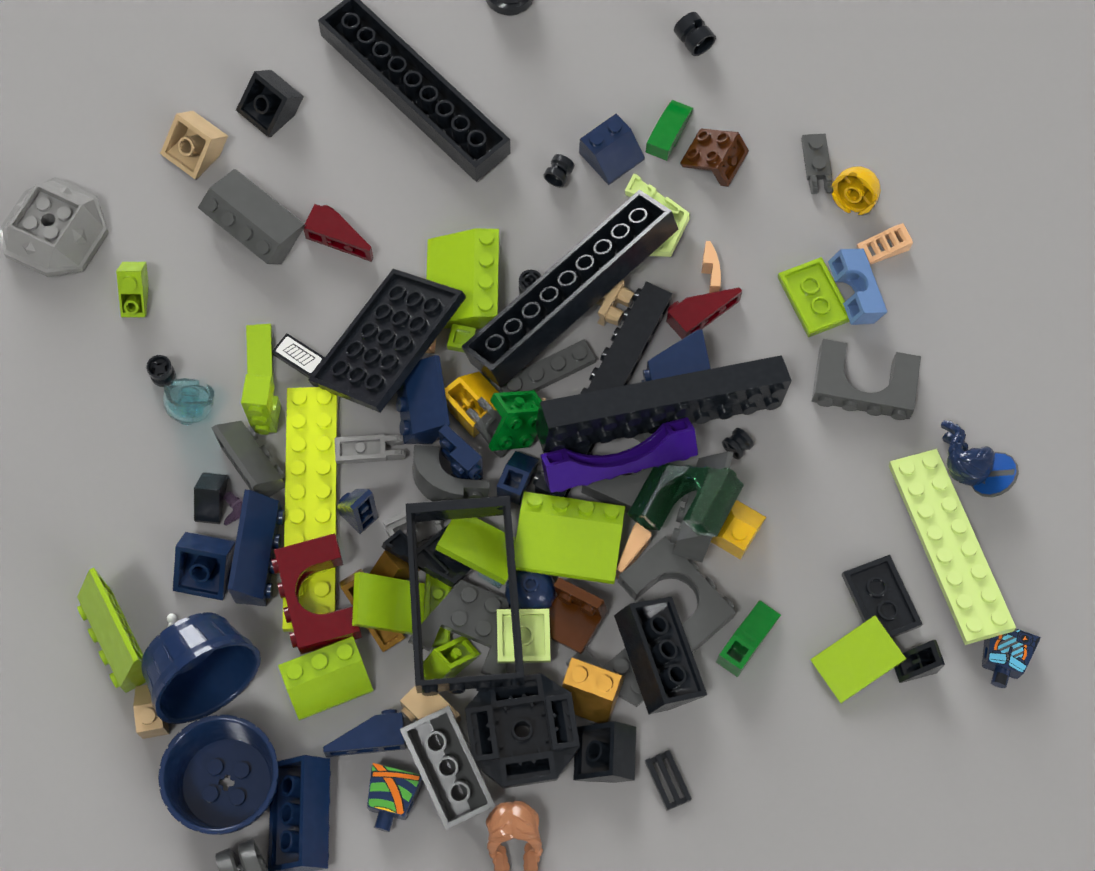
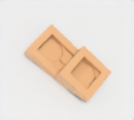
M706 241L701 273L711 274L709 293L720 291L721 270L714 246L711 241Z

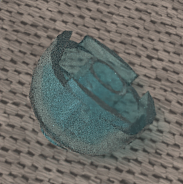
M183 378L171 381V385L168 387L167 384L164 386L163 405L165 411L177 422L183 425H191L204 420L211 412L214 403V390L210 385L206 384L205 388L199 385V380Z

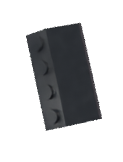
M672 596L631 603L614 615L648 715L668 711L707 696Z

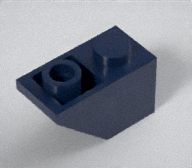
M515 451L506 463L497 484V497L510 496V502L521 505L523 493L527 491L539 459Z

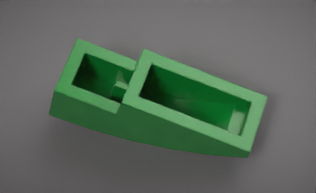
M672 100L654 127L646 143L645 152L667 161L673 147L677 145L693 112V108Z

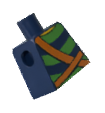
M376 763L372 764L367 808L371 812L378 813L374 825L375 829L390 832L393 818L406 820L424 781L421 775Z

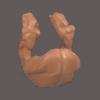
M522 801L500 803L489 813L485 821L489 831L487 849L490 858H493L494 871H509L510 865L506 855V848L501 843L513 838L528 842L524 847V871H538V863L543 853L538 830V813Z

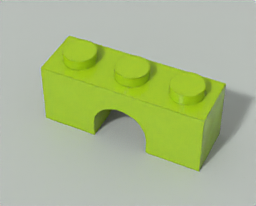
M246 374L241 404L250 426L258 434L277 433L281 403L278 396H273L275 386L272 377Z

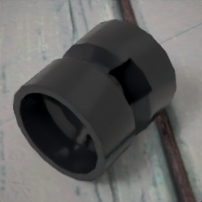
M697 12L686 14L674 27V33L682 42H685V47L693 56L705 53L715 43L716 35L708 26H705V22Z

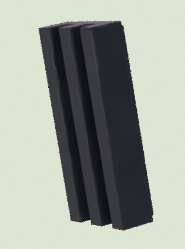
M670 750L645 760V764L666 811L692 800ZM664 759L667 760L683 795L681 799L663 762ZM654 763H658L674 799L672 803H670L653 766Z

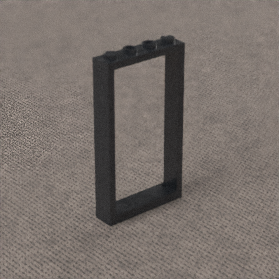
M510 496L407 503L406 522L415 686L417 693H422L423 696H434L441 691L461 694L465 692V689L487 692L491 691L492 687H503L504 689L512 690L519 688V685H525ZM503 515L516 673L425 680L416 522Z

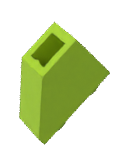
M122 262L116 270L121 317H146L149 288L147 262Z

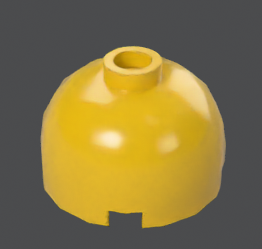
M853 166L843 170L832 183L834 191L832 193L833 200L838 207L847 213H851L852 210L859 212L857 215L866 214L874 207L880 197L881 187L879 179L870 169L862 166Z

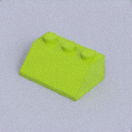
M353 636L278 665L299 721L374 692Z

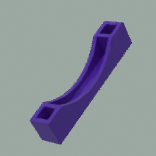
M688 417L663 423L645 441L619 453L603 456L585 455L564 448L540 454L545 482L550 493L563 492L568 488L580 485H590L592 482L603 479H613L627 473H637L642 469L650 467H661L666 463L677 460L684 461L690 457L697 456L698 449L695 428Z

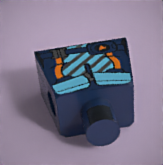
M1015 629L1013 632L985 639L982 667L994 672L991 684L999 688H1006L1009 677L1014 679L1021 677L1041 637Z

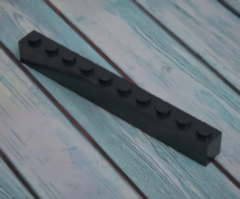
M647 281L642 289L638 288L633 297L635 303L632 308L628 307L622 317L623 325L621 328L617 327L611 338L613 341L611 347L604 349L600 358L602 361L600 367L593 369L589 378L591 383L588 389L584 387L580 394L628 384L671 304L673 293ZM596 443L589 444L584 448L573 447L568 448V450L590 455ZM540 470L536 473L532 483L535 485V493L567 498L571 488H568L563 492L550 493L545 482L544 472Z

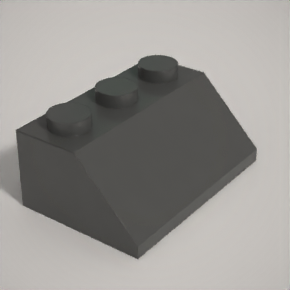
M235 421L211 427L220 447L250 490L271 497L285 488L282 480L285 477L283 471L278 464L275 466L271 464L269 459L272 456L264 445L260 447L255 441L258 439V436L251 426L246 428L242 421Z

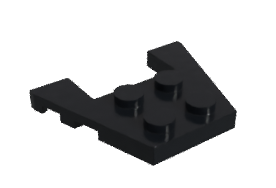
M446 526L421 547H417L418 569L453 587L474 569L435 550L447 528ZM399 529L385 540L381 547L409 563L407 536Z

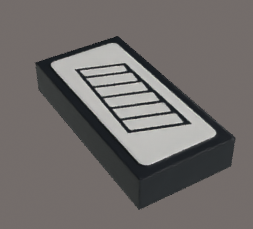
M287 333L272 351L275 357L310 378L325 358Z

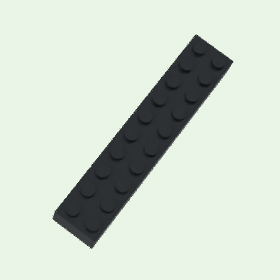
M343 0L318 19L321 36L473 180L477 182L511 154L510 138L361 0Z
M639 189L461 346L470 363L497 386L502 388L678 230L672 211Z
M780 355L541 401L535 428L543 453L564 448H584L593 443H608L623 437L629 439L643 433L653 434L663 423L688 417L691 424H704L713 419L720 418L725 420L733 415H750L764 409L774 410L782 405L792 380L784 359Z

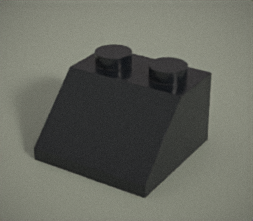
M272 70L254 71L236 111L267 137H272L295 116L304 96Z
M612 721L577 727L580 748L574 755L573 780L607 783L635 780V726Z

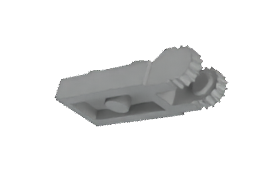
M385 434L336 437V464L405 459L406 451L386 450V445L396 446L404 444L403 435L385 436Z

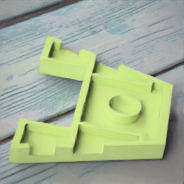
M633 174L625 189L626 196L631 197L640 189L673 213L678 230L649 255L671 257L690 220V213L670 198L662 196L652 185H647L637 174Z

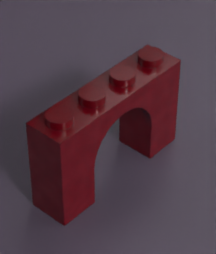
M335 533L275 549L276 558L271 559L275 574L280 573L282 582L277 583L281 599L286 598L288 607L283 608L286 622H292L294 631L289 632L293 648L298 647L300 654H305L352 636L354 640L362 638L360 627L352 626L353 606L326 614H315L304 609L299 603L300 587L310 575L344 565Z

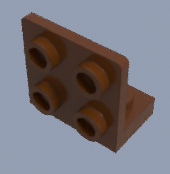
M701 128L680 164L686 168L711 170L720 186L728 187L749 150L739 132Z
M558 577L554 584L557 597L549 608L550 639L582 654L606 615L607 608L603 599Z

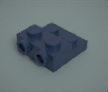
M445 424L439 430L440 452L451 463V476L459 479L482 480V457Z

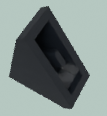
M202 473L194 487L195 522L220 524L228 475Z
M931 640L904 652L903 655L906 657V660L894 669L899 683L937 674L945 663L937 641Z

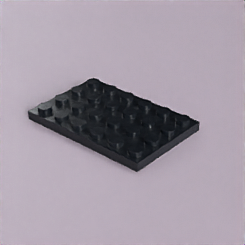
M392 269L308 381L315 387H320L332 394L381 413L466 299L463 291Z

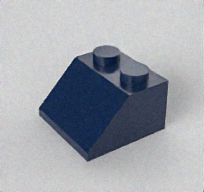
M617 113L580 138L579 154L608 185L645 160V156L631 128Z
M185 532L175 547L173 591L223 601L230 578L235 541Z

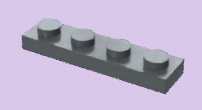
M585 339L522 369L500 390L501 392L531 390L537 392L596 363V358Z

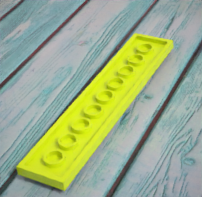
M320 387L287 388L284 547L334 533L337 538L335 438L337 437L338 396ZM336 567L316 572L302 583L299 590V603L304 609L315 614H326L336 611ZM283 598V608L288 607L286 598ZM283 610L282 629L284 632H293L292 622H286Z

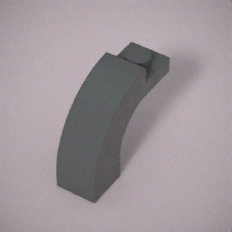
M414 445L413 478L416 486L427 499L433 502L488 497L489 481L453 477L446 473L440 465L439 446Z

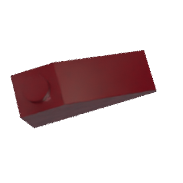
M314 204L305 222L306 226L303 229L305 238L372 262V247L332 207Z
M738 287L687 297L681 302L676 301L667 310L666 322L683 339L696 330L705 328L740 301L742 290Z

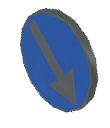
M995 452L993 470L986 481L971 487L977 494L983 497L1000 496L1009 491L1016 483L1019 475L1018 464L1012 456L1006 453Z

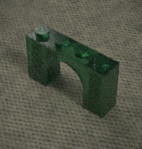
M673 464L653 467L628 515L645 529L660 531L675 503L684 495L697 491L683 520L697 535L717 537L744 484L736 477L737 474L729 468L716 469L708 466L702 468L690 465L675 466Z

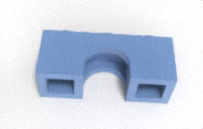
M840 249L828 261L835 282L847 283L855 292L843 303L850 324H874L887 313V309L864 249Z

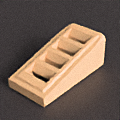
M902 223L858 243L857 248L864 249L871 265L909 251L913 241L905 225ZM890 239V241H891L893 247H890V245H889V243L887 242V240ZM878 243L881 244L884 251L881 252ZM868 247H872L875 253L874 256L871 255Z
M635 523L618 562L616 577L618 579L619 575L632 565L651 543L652 533L639 523Z

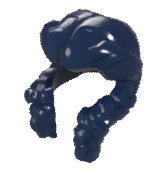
M943 420L941 428L949 431L944 434L942 439L950 444L947 458L950 476L954 480L959 481V483L969 486L979 485L986 481L993 470L995 461L993 449L984 446L968 450V444L965 442V430L952 421Z

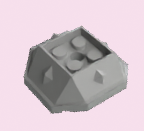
M56 177L43 183H37L34 187L24 191L0 227V237L6 258L46 277L64 275L70 272H84L109 234L97 196Z

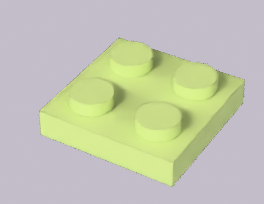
M497 609V663H515L511 609ZM519 609L523 663H550L549 609Z

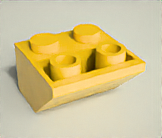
M479 371L460 376L445 388L448 411L473 438L479 434V431L466 411L471 408L482 418L486 412L479 406L477 400L482 397L495 409L490 399L493 393H499Z

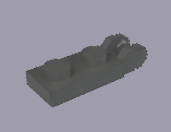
M826 133L802 135L801 142L806 177L809 180L811 194H817V180L822 179L825 192L832 193V173Z
M481 397L477 402L486 414L480 418L478 413L471 408L466 413L489 445L502 417ZM510 449L497 450L494 453L501 458Z

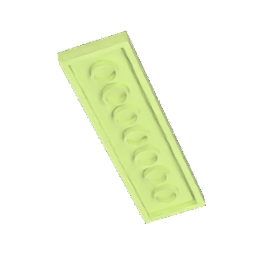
M934 449L890 461V471L964 644L967 645L1013 632L1016 629L1014 621L938 450Z

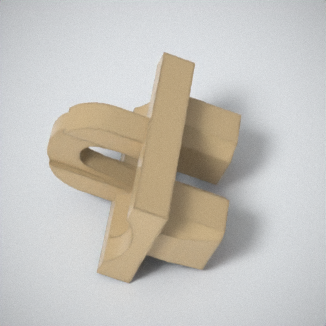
M621 280L611 289L610 293L608 292L597 302L601 306L598 311L600 317L598 324L605 326L606 322L619 326L622 321L624 311L616 308V306L620 303L630 307L635 294L625 287L624 280Z

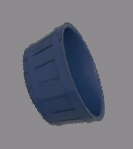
M204 612L185 617L167 627L160 635H157L145 650L141 667L157 716L166 723L182 724L211 715L240 695L257 674L261 663V655L252 642L238 632L226 618L216 613Z
M213 715L201 718L199 721L196 720L183 728L181 732H178L162 756L161 769H159L158 776L162 800L165 806L168 807V811L178 822L196 832L223 835L242 830L251 825L266 811L277 789L279 769L275 749L272 743L269 742V738L260 728H256V725L243 718L239 719L237 716ZM226 775H229L230 780L235 782L234 786H229L228 791H224L223 786L219 785V781L224 780Z

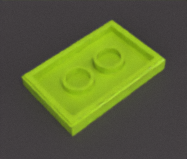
M822 257L778 273L777 277L808 338L850 322L843 305L845 300Z
M478 518L451 519L435 550L505 585L508 579L505 532Z
M363 572L354 573L352 626L412 635L410 581ZM419 582L422 624L424 622L425 583Z
M873 616L810 660L842 704L906 660V657L878 618Z

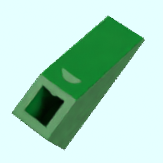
M759 600L723 648L716 663L738 677L781 614Z

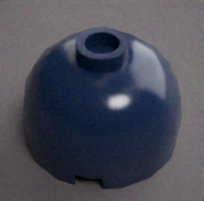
M516 570L519 609H549L556 598L555 582L552 576ZM507 580L505 597L510 607L509 581Z

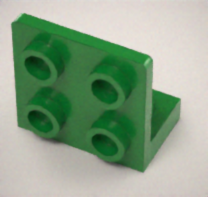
M535 390L493 393L490 401L502 418L488 446L489 449L497 451L531 447L537 435L535 426L539 405L542 401Z

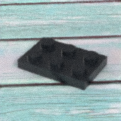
M890 554L842 573L843 580L863 623L876 616L891 638L923 625Z

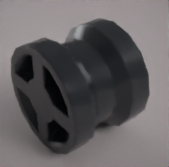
M735 428L732 431V436L726 437L722 441L724 449L733 452V458L737 460L743 456L745 450H750L754 445L750 436L740 428Z

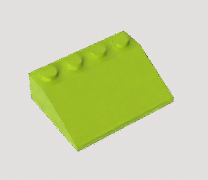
M474 228L428 239L426 279L463 291L466 299L444 328H451L452 324L482 329L498 315L499 229Z
M524 492L514 546L516 570L614 584L625 506Z
M93 567L89 569L77 598L81 605L77 609L84 621L88 619L91 628L87 630L93 642H99L102 648L98 653L104 665L109 664L113 671L109 676L115 688L121 687L127 693L135 689L136 686L146 683L141 667L143 653L112 589Z

